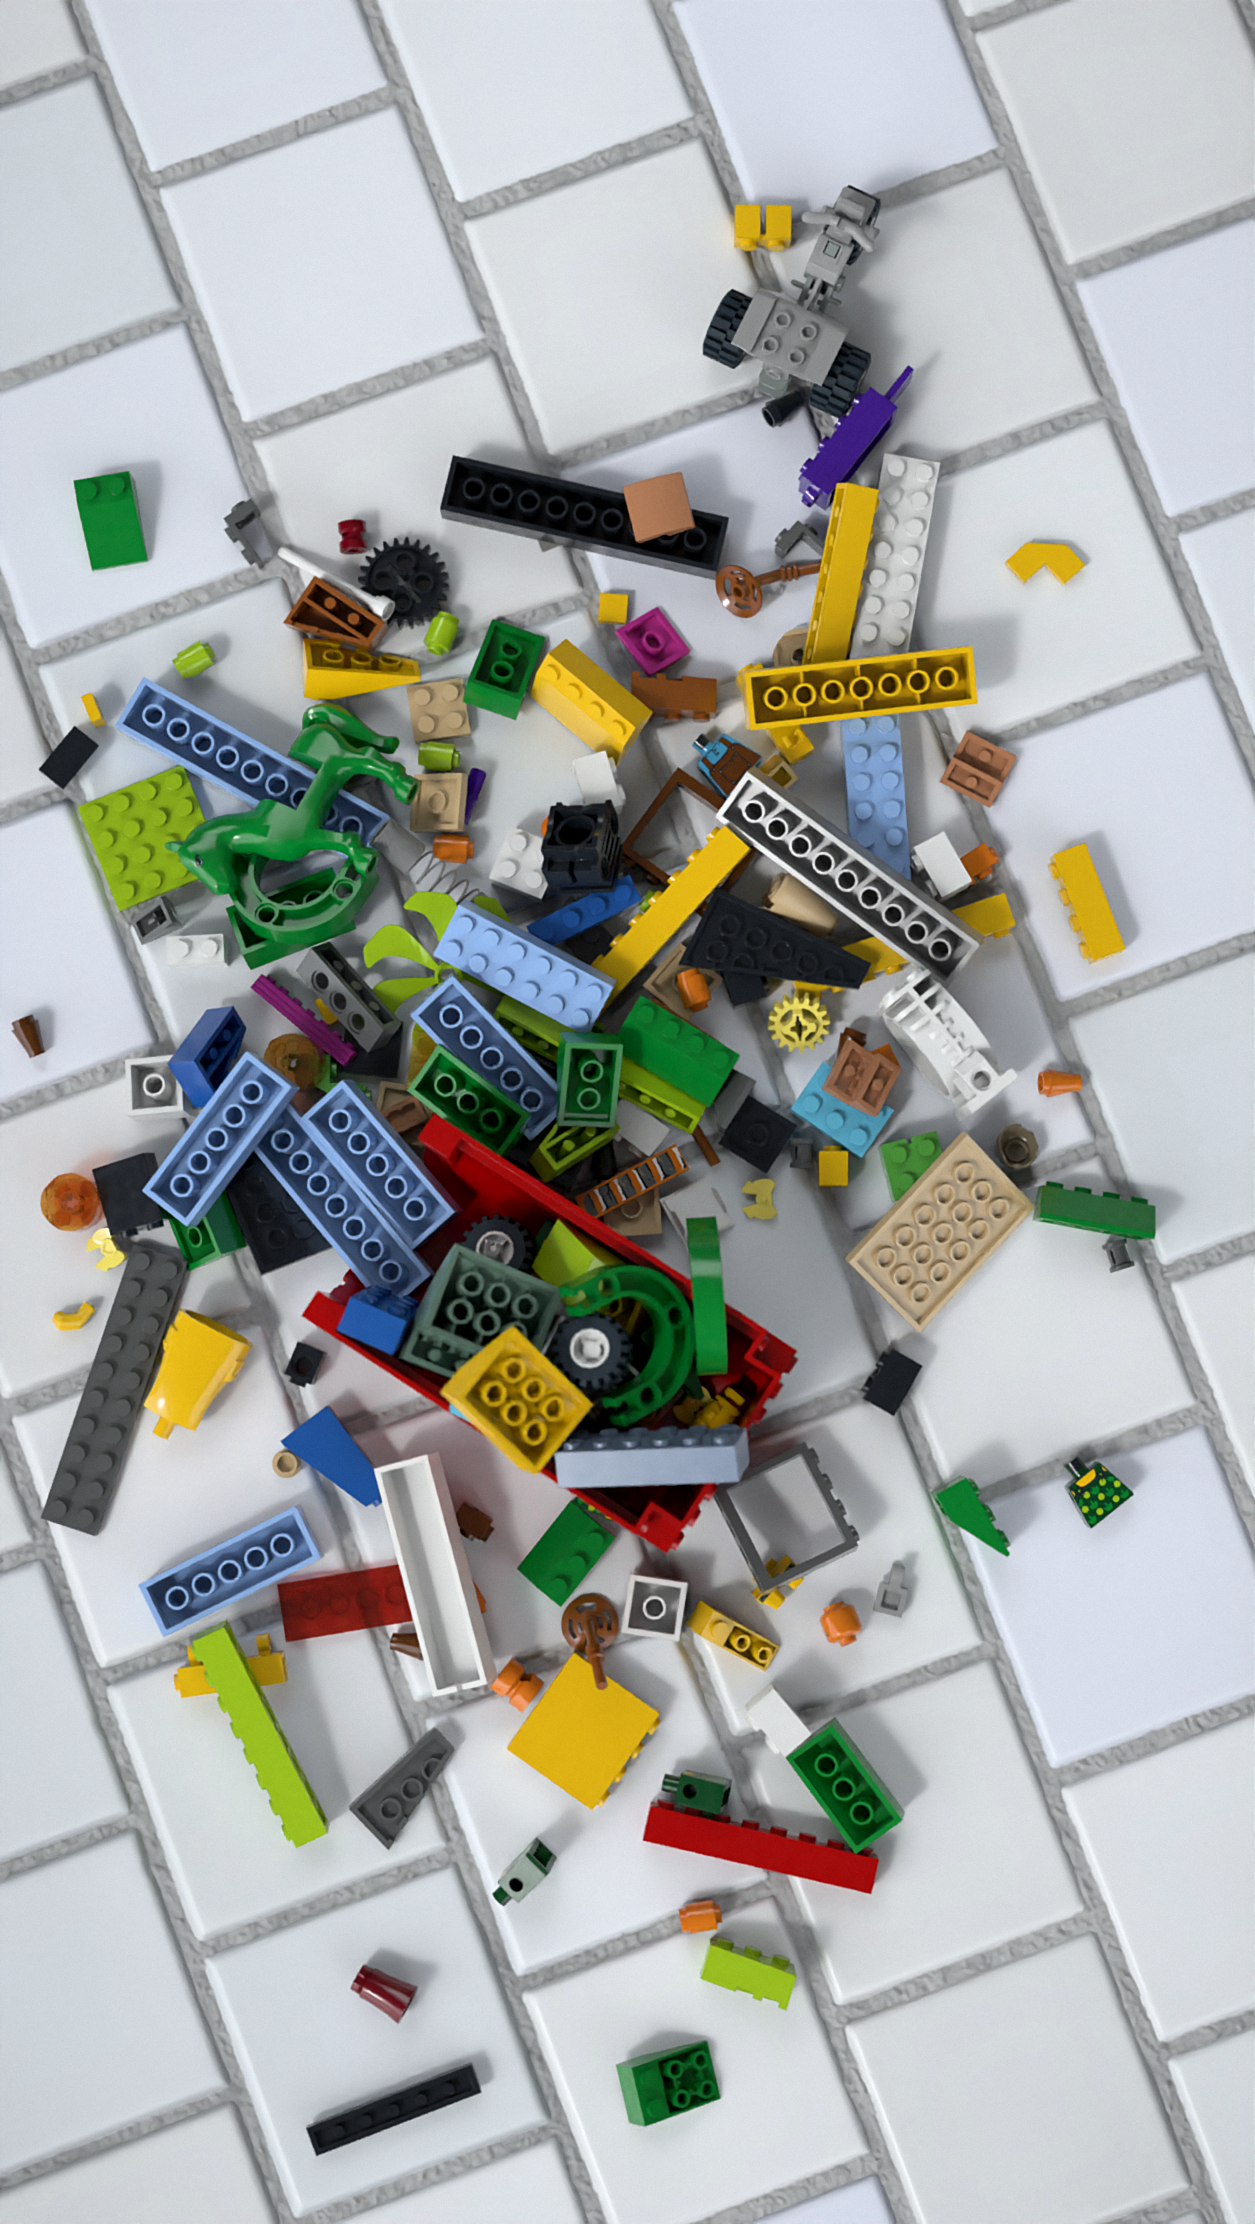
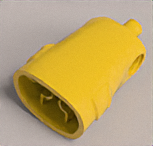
M180 1308L174 1323L170 1325L163 1340V1349L165 1351L157 1379L144 1403L145 1407L160 1415L152 1432L168 1440L176 1424L196 1431L214 1398L228 1382L237 1378V1374L244 1366L245 1358L252 1349L253 1343L241 1334L213 1319L190 1309Z

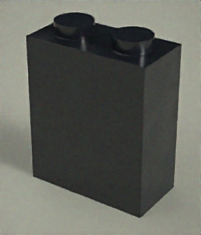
M141 1153L92 1169L110 1236L121 1235L122 1239L131 1238L139 1235V1229L147 1227L148 1231L164 1227V1221L173 1219L172 1214L142 1191L159 1169L155 1153Z

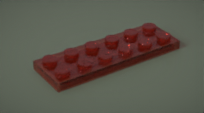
M399 1564L277 1584L286 1642L413 1621Z

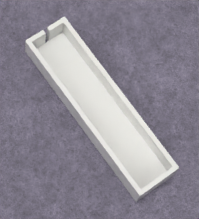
M884 453L877 490H879V508L873 518L872 526L874 527V533L871 541L868 543L866 553L868 555V564L862 575L861 583L863 589L858 599L857 620L853 628L852 644L848 659L905 653L909 650L940 466L939 462Z
M439 1451L374 1468L433 1697L457 1692L461 1689L465 1690L486 1685L496 1680L498 1675Z

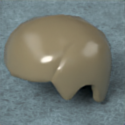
M1021 1124L1006 1126L997 1136L995 1153L1003 1165L1011 1169L1020 1170L1029 1167L1037 1158L1039 1146L1034 1133L1023 1128Z

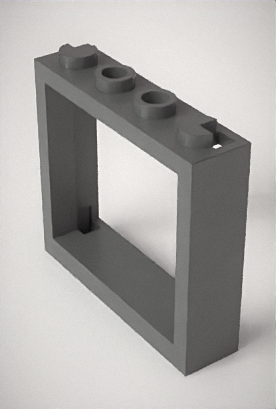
M805 1442L746 1470L739 1482H721L717 1484L718 1488L713 1494V1498L763 1596L856 1551L858 1548L857 1541L860 1540L859 1535L853 1525L848 1526L844 1515L847 1513L841 1500H835L830 1491L833 1489L830 1478L826 1473L821 1474L817 1466L820 1463L818 1455L814 1448L809 1449ZM801 1456L844 1543L770 1578L727 1492Z

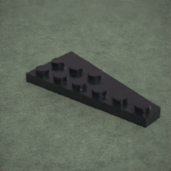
M716 888L678 965L859 990L872 963L720 888Z
M253 1150L226 1186L225 1192L259 1274L262 1277L330 1250L333 1247Z

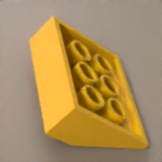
M567 639L563 640L547 654L536 673L530 694L531 698L596 753L605 750L607 758L613 757L616 768L653 713Z
M513 1326L464 1364L440 1392L519 1469L534 1475L539 1473L593 1405Z

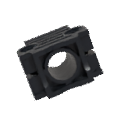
M612 800L587 806L563 805L562 802H556V806L550 807L547 831L541 846V853L544 857L541 870L548 885L559 887L558 892L560 895L615 892L624 847L623 844H620V837H617L619 822Z

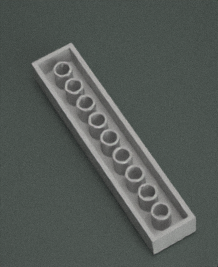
M755 766L744 774L715 816L716 819L915 967L921 968L922 971L929 969L931 971L929 977L937 983L940 982L945 989L949 987L985 939L982 934Z

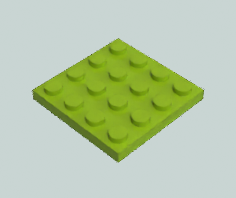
M180 765L77 807L120 912L199 881L182 864L178 853L165 848L167 842L184 841L195 827L206 821L187 772Z

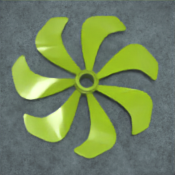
M428 891L416 892L403 906L404 909L420 912L429 919L434 927L439 943L457 909L456 902L450 895ZM475 896L473 898L477 906L511 923L510 918L495 898L487 896ZM389 924L383 926L364 946V961L367 968H370L384 957L396 956L410 959L435 971V976L391 979L379 982L373 987L372 990L394 1015L398 1007L409 997L436 983L439 985L444 980L441 977V973L447 968L456 970V977L461 982L466 980L493 993L505 995L500 990L445 961L437 964L425 948L399 925ZM416 1022L412 1031L413 1044L419 1051L431 1056L438 1044Z

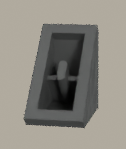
M166 896L160 897L130 919L141 945L183 928L171 901Z

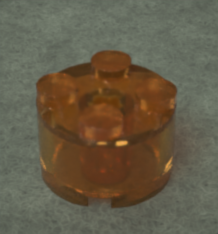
M293 1033L281 1035L270 1041L264 1053V1060L300 1087L297 1093L312 1090L321 1082L327 1071L325 1052L316 1041L303 1035ZM295 1059L300 1061L299 1066H291V1062Z
M67 1173L55 1177L45 1187L41 1195L40 1204L43 1215L50 1224L63 1231L82 1232L88 1230L99 1222L103 1213L96 1183L78 1174ZM73 1198L78 1200V1205H75L74 1208L67 1206V1202L72 1201Z

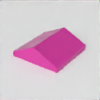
M658 607L615 631V634L647 677L666 671L691 652Z

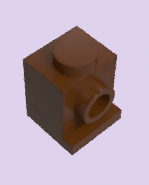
M467 1501L462 1503L455 1514L458 1526L460 1527V1534L470 1541L477 1538L486 1543L495 1529L491 1526L494 1519Z

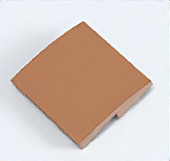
M682 472L646 479L623 487L636 542L642 543L665 534L671 536L696 527Z
M967 730L940 782L990 808L1017 756Z
M850 1039L845 1041L821 1089L845 1104L870 1116L877 1117L901 1068L880 1053L873 1055Z

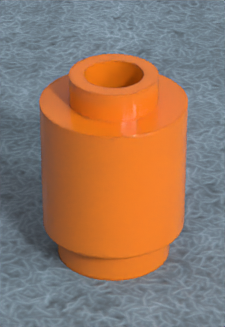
M442 833L441 836L435 835L433 842L434 858H439V861L444 860L445 862L467 864L468 858L473 859L474 842L469 841L468 835Z
M698 968L676 975L678 979L676 985L684 1008H691L692 1013L708 1008L707 1002L711 1001L712 998L704 975L699 973Z
M713 1900L686 1904V1908L679 1909L683 1933L690 1931V1934L717 1930V1923L723 1922L720 1905H714Z

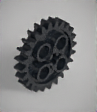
M406 537L404 544L400 545L397 538H394L393 546L391 547L384 541L383 551L374 547L375 557H365L369 567L360 566L361 572L366 576L358 577V582L365 585L359 589L374 597L386 596L394 602L399 598H407L410 601L409 605L405 608L400 609L395 606L392 615L387 620L389 628L393 625L394 621L397 622L399 630H402L404 623L407 622L409 627L414 629V621L417 620L424 626L423 617L428 616L430 619H433V609L442 611V606L438 601H447V596L442 591L450 590V586L442 581L449 579L448 572H440L446 567L445 562L436 563L440 557L439 553L435 552L430 555L431 546L429 544L421 549L419 539L416 540L414 545H410L409 538ZM403 559L413 561L412 566L408 569H401L398 567V564ZM387 565H392L404 582L408 581L412 592L421 599L420 602H416L405 586L399 585L397 577L387 569ZM381 577H389L391 579V583L387 587L382 588L376 584ZM421 580L431 582V586L427 590L422 591L416 588L417 583Z

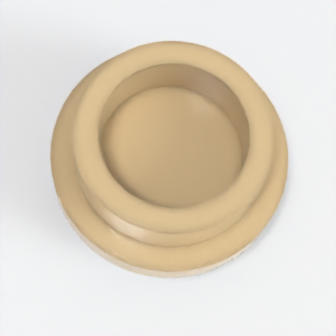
M283 1449L276 1453L272 1461L273 1470L278 1476L283 1478L295 1476L300 1471L302 1464L301 1458L289 1449Z

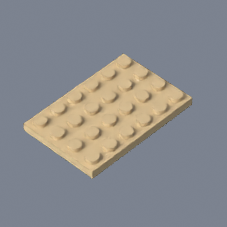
M961 1132L845 1257V1260L914 1330L920 1333L1033 1211L1035 1206L969 1135Z

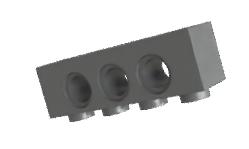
M330 941L310 948L296 972L368 1053L386 1046L402 1024Z

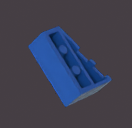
M234 1006L207 1009L167 1063L194 1108L206 1106L230 1072L228 1070L232 1059H237L246 1026Z

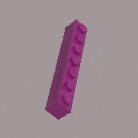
M261 974L250 988L339 1063L348 1067L358 1055L354 1051L356 1047L349 1041L347 1043L342 1041L343 1036L337 1031H330L328 1029L330 1025L322 1019L320 1021L315 1018L316 1014L311 1009L307 1008L305 1010L301 1006L303 1003L296 997L292 999L288 995L290 992L283 986L279 988L275 984L276 980L269 974L267 977Z

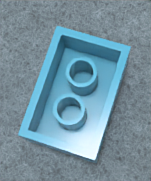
M822 1062L789 1112L860 1160L894 1110L883 1104L878 1116L873 1117L833 1097L821 1089L832 1069L825 1062Z

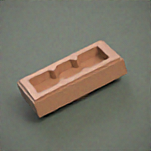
M411 1096L380 1111L398 1134L430 1120L422 1102L415 1096Z

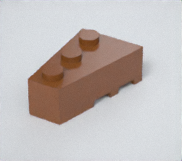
M316 576L313 577L283 622L290 629L373 652L389 630L385 622Z
M631 671V694L653 712L648 721H652L653 717H665V721L680 722L682 718H693L694 722L705 723L710 722V718L715 719L717 679L682 676L681 679L666 678V674L660 673L656 674V678L640 677L639 671Z

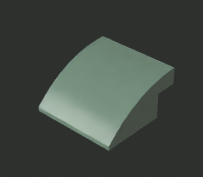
M454 1244L432 1280L412 1320L397 1359L450 1380L464 1364L511 1326L515 1327L540 1352L561 1298L558 1287L458 1244Z

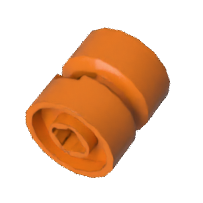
M512 1657L489 1688L501 1697L508 1696L509 1703L522 1713L545 1682L533 1673L526 1674L525 1667Z

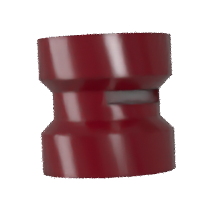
M352 519L338 523V532L342 536V540L339 543L340 553L355 555L368 551L367 541L364 539V533L366 532L365 521Z

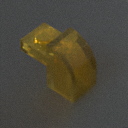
M414 1029L407 1069L406 1091L438 1046L423 1030Z

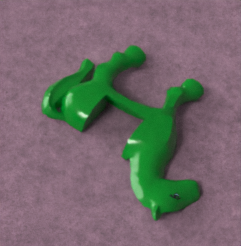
M331 703L316 704L304 712L302 731L288 752V757L319 770L296 810L274 800L263 799L254 810L211 818L195 827L184 841L167 842L165 848L178 853L182 864L217 895L231 893L237 887L238 878L232 866L233 853H257L270 859L291 862L306 856L310 851L335 850L344 853L353 860L356 872L369 877L377 865L379 852L371 847L364 846L360 834L354 831L342 832L324 828L331 805L339 789L352 775L359 773L368 774L383 780L394 790L397 800L409 805L417 795L420 780L407 775L406 768L401 763L391 762L380 754H394L400 742L397 737L383 736L376 733L356 715L340 705Z

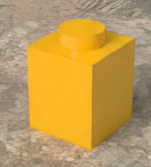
M824 1146V1151L818 1152V1187H847L848 1151H841V1146Z

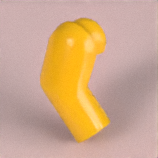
M85 1301L76 1313L56 1312L53 1315L52 1321L55 1327L61 1331L79 1330L90 1319L96 1309Z

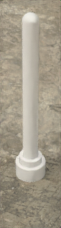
M286 547L279 549L278 554L281 558L367 605L372 614L380 620L386 621L392 615L395 608L393 600L386 596L374 597Z

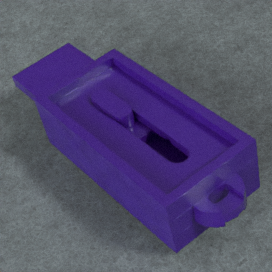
M908 365L884 396L872 387L865 394L860 392L851 404L853 408L849 415L843 414L834 426L836 430L831 438L826 436L817 447L819 452L813 460L808 458L799 471L801 475L798 478L800 481L798 491L803 494V499L801 500L803 504L809 508L816 504L826 511L834 500L837 483H847L893 425L898 408L894 403L910 384L914 371L913 368Z

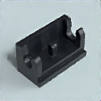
M74 726L38 770L64 790L99 745Z

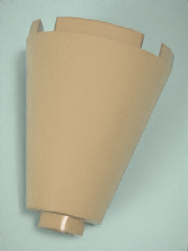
M786 871L787 873L783 877L777 875L760 901L764 904V907L758 908L814 935L824 937L828 934L830 936L839 924V921L836 920L837 912L823 897L788 871Z

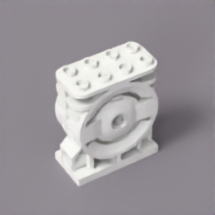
M918 968L906 978L901 985L902 987L896 986L883 996L884 998L877 1006L879 1011L876 1016L879 1019L883 1017L889 1032H891L897 1043L925 1078L942 1095L955 1103L959 1110L954 1115L962 1122L1019 1076L1012 1068L1006 1072L1001 1069L997 1064L998 1061L993 1049L969 1015L943 988L940 982L937 983L929 977L931 975L929 969L922 971L921 968Z

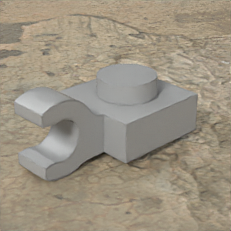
M893 1563L889 1583L880 1581L873 1611L902 1618L909 1591L908 1588L901 1587L905 1572L903 1565Z

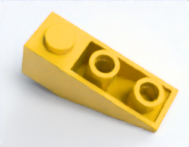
M699 1600L685 1624L699 1636L763 1671L767 1670L780 1647L702 1600Z

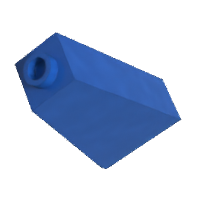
M330 1405L323 1408L281 1440L285 1447L365 1507L371 1503L377 1507L382 1503L374 1472L375 1465Z

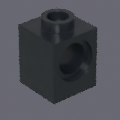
M297 1342L284 1373L291 1376L289 1382L304 1388L307 1383L314 1385L327 1352L303 1342ZM304 1357L308 1358L312 1363V1369L307 1374L300 1373L297 1367L299 1360Z

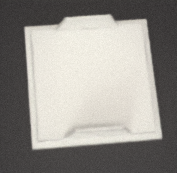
M707 1174L659 1200L686 1250H688L686 1218L716 1216L718 1233L734 1225L719 1190L714 1188Z

